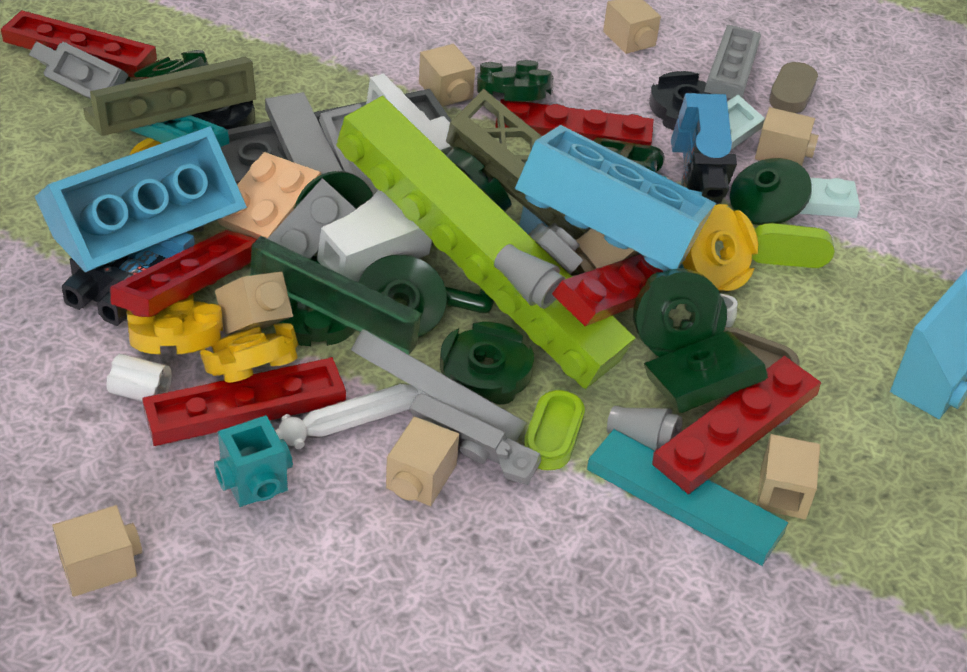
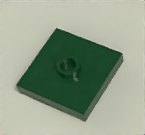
M728 330L644 363L648 378L679 413H684L765 381L768 378L765 363Z

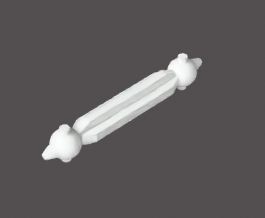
M398 384L311 411L302 420L286 414L282 416V422L275 432L279 439L285 440L288 446H295L296 449H301L305 445L304 441L307 436L324 437L409 410L417 394H420L422 391L412 385Z

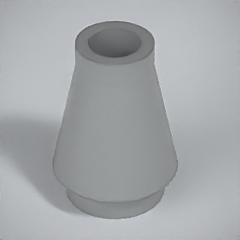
M512 244L506 245L498 253L494 261V267L504 274L530 306L537 304L543 309L550 306L556 300L552 293L560 282L565 280V277L559 274L560 269L558 266L523 252Z
M613 406L608 417L607 432L610 434L615 429L656 451L682 432V417L672 414L670 408H624Z

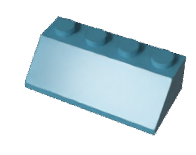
M559 125L535 141L515 187L516 190L526 194L525 198L531 204L545 209L551 207L565 214L564 218L570 224L583 229L590 227L604 234V239L609 244L620 249L631 248L645 255L644 259L647 263L662 270L679 268L716 204L562 125Z
M211 126L53 182L34 196L54 240L84 272L247 208Z
M967 269L914 327L890 390L894 395L937 419H940L950 406L958 409L967 397Z

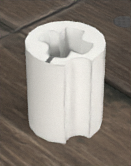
M118 354L112 361L111 371L107 376L106 383L109 393L142 401L143 397L169 391L172 377L169 366L124 354Z

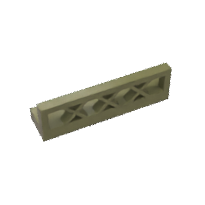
M241 57L90 91L92 106L83 108L85 120L101 136L256 100L253 61L247 57Z
M483 89L450 122L446 142L451 147H459L474 156L485 166L481 170L491 180L495 177L507 193L547 226L556 223L577 240L591 228L583 229L576 227L565 220V214L551 207L545 209L531 204L526 200V194L515 189L529 155H514L507 149L506 138L522 137L530 144L531 152L535 141L542 136ZM484 106L497 117L498 128H481L470 118Z

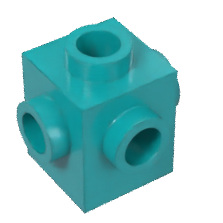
M267 415L218 431L220 460L214 461L215 474L223 491L231 489L239 507L257 501H266L277 494L288 491L287 469L293 467L292 456L284 439H279Z

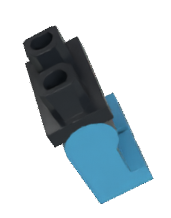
M686 93L678 115L679 119L677 118L671 137L672 152L683 153L685 171L681 179V186L689 190L702 192V196L715 202V205L721 204L729 191V183L737 166L736 154H729L732 147L727 96L726 94Z
M183 233L88 272H84L70 258L72 275L62 285L65 304L80 310L91 300L95 301L98 306V314L102 319L118 326L127 319V309L111 304L110 287L194 246V236Z

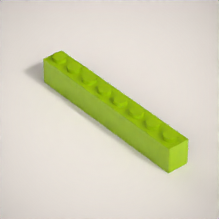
M383 95L344 117L336 143L344 157L353 162L372 181L378 190L385 193L402 210L405 217L413 221L440 251L445 252L464 271L468 279L476 283L496 302L498 308L503 313L508 314L536 345L544 349L561 366L567 376L573 378L586 390L622 360L635 337L614 316L585 327L557 299L544 309L537 304L530 306L504 274L494 267V261L498 253L506 245L512 244L523 252L558 266L560 269L559 274L565 277V279L572 277Z

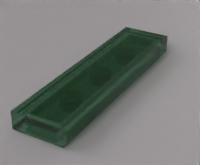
M260 236L252 244L250 276L282 271L288 297L359 332L364 329L408 355L416 347L422 313L265 237Z

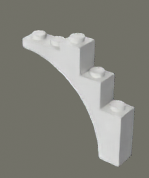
M384 73L370 77L366 104L383 95L440 151L445 154L453 149L446 142L450 122L444 116L429 120L424 112L420 111ZM378 190L370 200L351 214L321 227L317 261L342 289L359 282L366 268L380 258L390 255H409L421 258L428 255L432 240L413 221L407 219L402 210L385 193Z

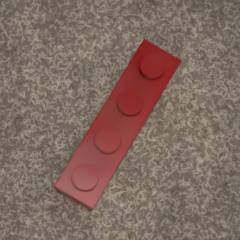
M23 10L1 28L2 39L5 43L32 50L37 41L56 51L59 43L65 42L121 69L128 74V77H135L134 73L157 60L156 46Z
M500 100V103L541 136L562 125L592 141L598 137L648 146L652 144L654 123L652 118H644L635 114L607 113L597 109L569 108L560 104L546 105L526 101ZM497 118L495 128H498Z
M226 229L111 286V304L130 310L133 315L138 317L155 316L161 310L178 301L187 299L189 295L208 285L215 284L217 280L234 271L241 270L245 265L258 259L259 257L256 254L262 248V240Z
M639 254L562 280L552 295L586 327L633 308L640 290L646 285L647 279L652 274L663 272V270L650 265L645 261L644 256Z
M783 356L766 369L768 378L765 381L733 393L657 449L653 455L652 465L687 494H690L816 397L821 382L789 358Z
M331 357L256 373L236 382L228 383L223 380L143 397L142 401L153 446L217 433L220 430L267 415L270 421L282 418L286 414L293 416L346 401V389L334 359Z

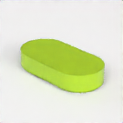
M767 223L755 228L758 239V254L752 255V259L757 263L821 268L827 265L834 257L835 251L832 236L824 229Z
M553 390L545 393L538 400L525 434L523 445L540 453L541 462L538 469L557 470L564 467L570 461L585 413L584 403L577 395L571 392Z

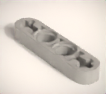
M364 329L361 330L351 348L356 354L436 400L505 432L507 438L515 442L518 441L527 425V422Z

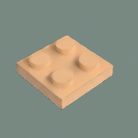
M263 152L237 184L247 208L218 219L217 222L225 228L262 240V243H264L294 210L297 198L304 187L322 174L317 170Z

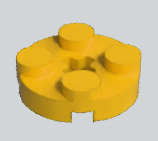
M725 204L714 206L692 248L682 262L684 269L694 270L703 274L715 285L719 292L732 291L743 286L750 279L755 269L749 268L752 262V255L758 254V239L751 221L740 210L733 211ZM716 241H722L724 246L720 250L721 259L715 251Z
M193 294L189 295L187 299L178 301L161 310L159 314L152 317H138L133 315L130 310H127L130 345L144 353L161 355L160 346H176L177 354L196 352L217 343L221 338L220 331H223L221 306L194 301Z
M288 323L273 324L276 333L266 335L261 332L260 327H255L221 338L211 346L213 353L206 349L200 351L206 373L212 374V376L223 375L225 382L229 383L252 376L254 374L252 368L266 363H270V366H281L295 361L298 358L295 349L298 346V341L293 325Z

